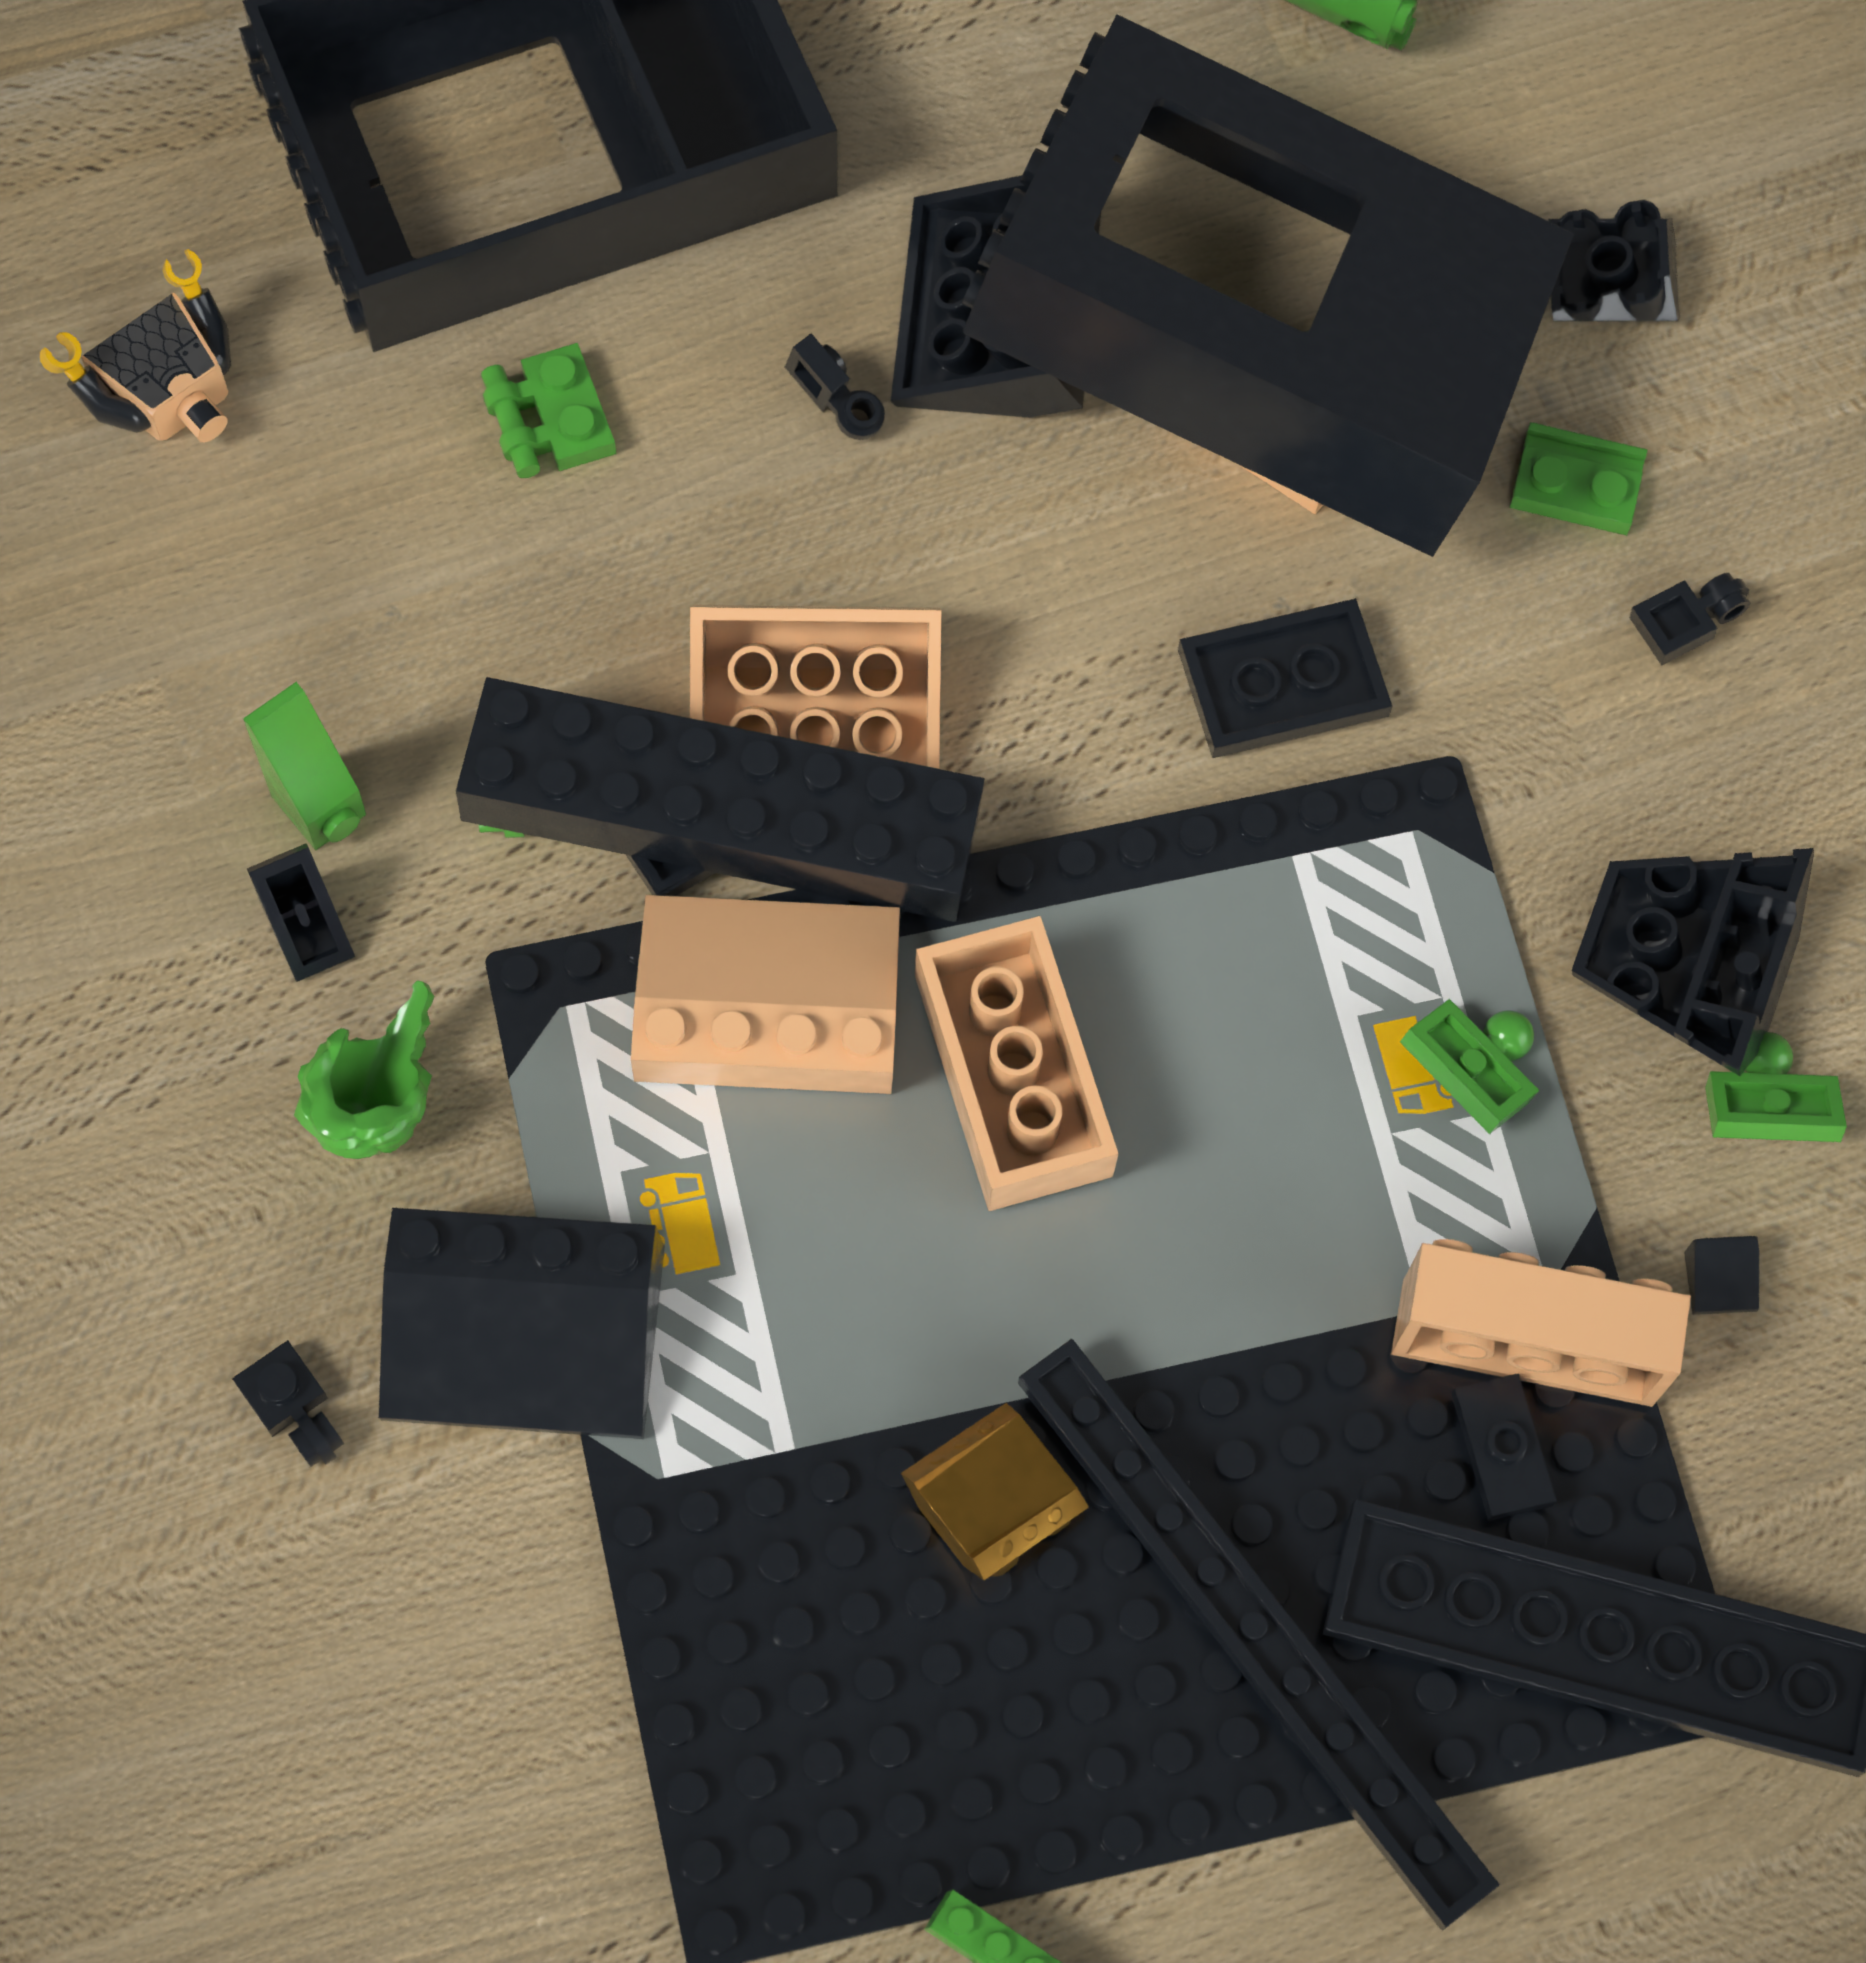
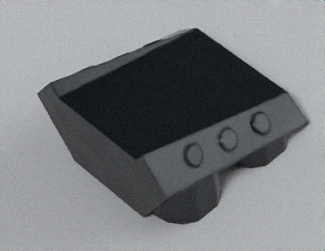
M1647 200L1627 202L1619 208L1614 219H1599L1594 212L1587 209L1567 212L1560 219H1548L1549 222L1574 233L1551 294L1553 321H1678L1680 319L1676 264L1677 245L1672 218H1661L1659 209L1654 203Z

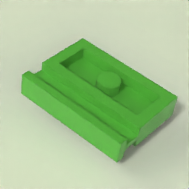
M1530 422L1525 436L1524 448L1509 508L1627 536L1633 521L1643 474V465L1648 450Z

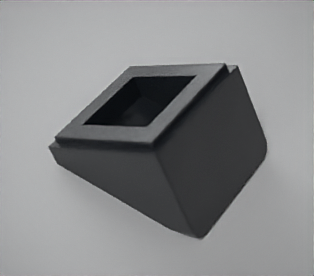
M1739 1236L1693 1240L1684 1252L1692 1315L1757 1312L1759 1310L1758 1237Z

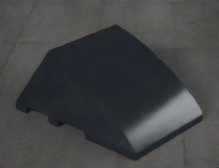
M1814 848L1793 849V855L1753 858L1752 852L1735 853L1733 859L1700 862H1693L1690 856L1610 861L1571 970L1572 975L1738 1076H1741L1757 1056L1765 1033L1769 1031L1800 938L1814 858Z

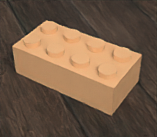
M1041 916L916 949V982L988 1211L1113 1177L1119 1153Z
M1450 1239L1435 1240L1432 1244L1422 1243L1403 1279L1391 1355L1500 1377L1519 1373L1521 1381L1651 1407L1681 1374L1691 1296L1672 1292V1286L1665 1282L1653 1279H1636L1629 1284L1605 1279L1606 1274L1603 1271L1588 1266H1569L1565 1268V1271L1539 1266L1538 1259L1522 1253L1506 1252L1500 1254L1499 1258L1472 1253L1473 1248L1470 1245Z

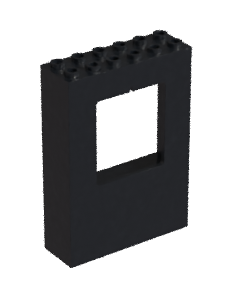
M778 0L242 1L248 25L240 27L239 33L250 61L248 62V67L259 97L264 96L268 106L266 112L278 143L282 142L287 153L285 156L286 163L295 188L302 190L306 200L304 207L315 237H321L325 248L323 251L324 258L334 284H339L345 298L342 301L354 334L365 331L373 352L838 197V130ZM557 44L563 53L620 184L621 191L419 259L414 258L410 253L383 184L371 188L381 184L380 177L353 114V109L356 106L543 45Z
M1116 14L1106 36L1095 32L1088 44L1080 63L1081 67L1088 69L1087 73L1084 74L1075 70L1060 102L1063 105L1062 107L1068 109L1067 113L1055 109L1040 141V143L1048 147V150L1044 152L1035 148L1020 180V183L1029 186L1027 191L1014 189L999 222L1008 227L1007 231L994 229L984 248L978 264L988 268V272L986 274L979 270L976 271L962 301V305L972 309L962 333L1433 557L1480 484L1574 233ZM1139 134L1350 235L1309 331H1300L1120 245L1095 231L1094 226Z

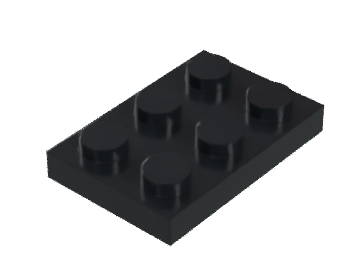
M1356 598L1191 636L1179 641L1178 653L1212 758L1390 716L1393 707Z

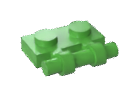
M578 343L522 359L521 366L525 381L519 383L508 381L504 367L501 365H491L481 372L486 390L483 392L486 408L489 414L496 416L502 431V436L499 439L502 452L506 460L513 462L519 478L526 479L538 474L541 468L536 456L549 452L553 453L559 472L616 454L613 435ZM536 407L542 426L535 428L525 426L520 411Z

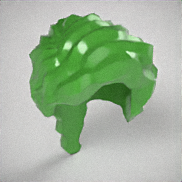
M417 980L412 985V996L398 1010L397 1016L386 1029V1035L372 1040L356 1037L348 1040L349 1030L340 1028L332 1033L326 1042L320 1044L316 1054L309 1063L300 1067L297 1077L301 1085V1094L294 1116L306 1130L317 1138L323 1149L344 1158L363 1159L380 1155L382 1152L391 1153L401 1145H404L413 1136L415 1126L421 1122L425 1113L427 1092L432 1077L418 1061L426 1047L424 1032L431 1024L427 1011L432 1006L435 997L428 984Z

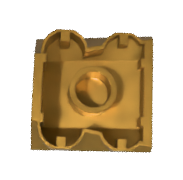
M1007 1403L901 1473L918 1508L962 1565L983 1580L991 1576H1002L1017 1564L1020 1555L1047 1536L1056 1535L1069 1525L1073 1518L1089 1508L1077 1486L1020 1414Z

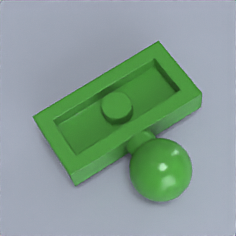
M1448 999L1412 1026L1400 1041L1489 1135L1529 1104L1539 1091L1511 1062L1524 1057L1530 1051L1534 1042L1533 1026L1519 1012L1505 1010L1494 1014L1487 1021L1482 1032Z
M1766 1032L1757 1056L1745 1070L1747 1073L1743 1072L1741 1076H1738L1733 1072L1710 1071L1705 1090L1712 1137L1841 1142L1847 1125L1838 1076L1787 1074L1793 1063L1792 1048L1789 1042L1781 1035L1774 1032Z

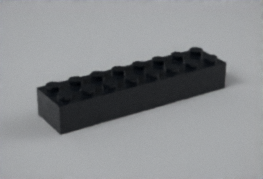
M486 677L459 776L456 796L460 818L464 822L630 856L645 857L650 860L684 867L701 868V870L875 906L900 907V911L956 922L979 816L985 778Z

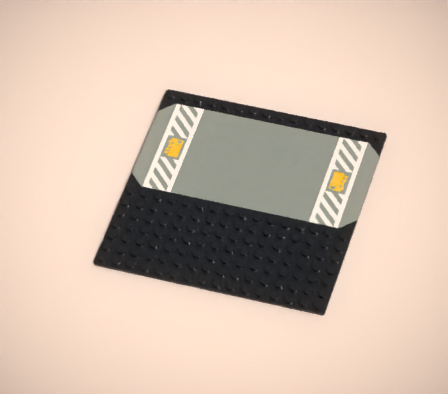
M1445 756L970 854L956 922L900 911L894 1065L891 1094L634 1082L631 1066V1046L643 921L498 950L487 956L485 965L536 1217L656 1225L665 1245L644 1439L580 1435L687 1963H749L929 1921L945 1894L951 1890L956 1891L978 1907L984 1908L1355 1821V1818L1018 1385L1020 1375L1071 1338L1435 1802L1709 1738L1323 1635L1350 1510L1355 1499L1715 1594L1657 1402L1651 1407L1521 1381L1557 1501L1552 1507L1488 1521L1451 1393L1456 1387L1500 1378V1376L1391 1355L1403 1279L1422 1243L1432 1244L1433 1241L1439 1239L1457 1240L1470 1245L1473 1248L1472 1253L1498 1258L1500 1254L1506 1252L1522 1253L1538 1259L1539 1266L1563 1271L1569 1266H1588L1603 1271L1606 1274L1605 1279L1620 1282L1461 762L1456 757ZM791 890L747 899L875 906L801 890ZM1041 916L1119 1154L1114 1174L1111 1178L988 1211L916 982V949ZM1448 999L1482 1032L1485 1024L1494 1014L1505 1010L1523 1014L1530 1021L1534 1029V1042L1530 1051L1524 1057L1511 1062L1539 1091L1529 1104L1490 1135L1400 1043L1412 1026ZM1007 1403L1020 1414L1077 1486L1089 1508L1073 1518L1070 1524L1056 1535L1047 1536L1020 1555L1017 1564L1002 1576H991L983 1580L962 1565L918 1508L901 1473Z

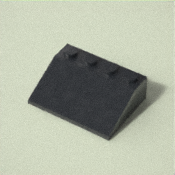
M1022 175L914 197L891 402L896 407L1027 418L1083 409V390L962 333L972 310L962 305V301L976 271L979 270L986 274L988 272V268L978 263L993 230L999 229L1006 232L1008 229L1007 226L999 222L1014 189L1017 188L1026 192L1029 187L1020 183ZM1101 213L1094 226L1098 234L1100 231Z
M392 1207L383 1271L379 1419L381 1421L644 1439L665 1249L656 1225Z

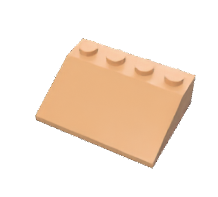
M693 605L690 607L691 719L939 769L941 608Z
M646 895L631 1046V1066L634 1082L891 1094L894 1065L900 907Z

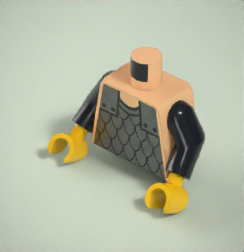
M186 249L184 251L185 255L193 267V274L190 278L180 279L175 276L168 259L163 264L165 279L171 285L182 288L185 294L182 300L173 292L83 356H81V345L77 338L70 333L60 332L56 335V338L67 349L69 354L68 362L56 360L46 347L40 351V362L49 372L56 374L65 373L68 376L67 386L100 423L136 433L147 431L157 440H168L187 426L200 442L205 443L219 436L227 425L226 416L216 405L222 402L229 393L224 379V375L231 367L228 327L209 289H202L198 282L202 271L200 258L193 251ZM80 358H82L85 367L79 363Z

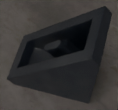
M307 843L247 868L260 904L296 982L355 957Z

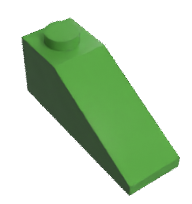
M295 682L247 715L243 720L271 797L316 851L329 841L335 843L349 836L359 825L360 819L366 815L359 789L306 693Z

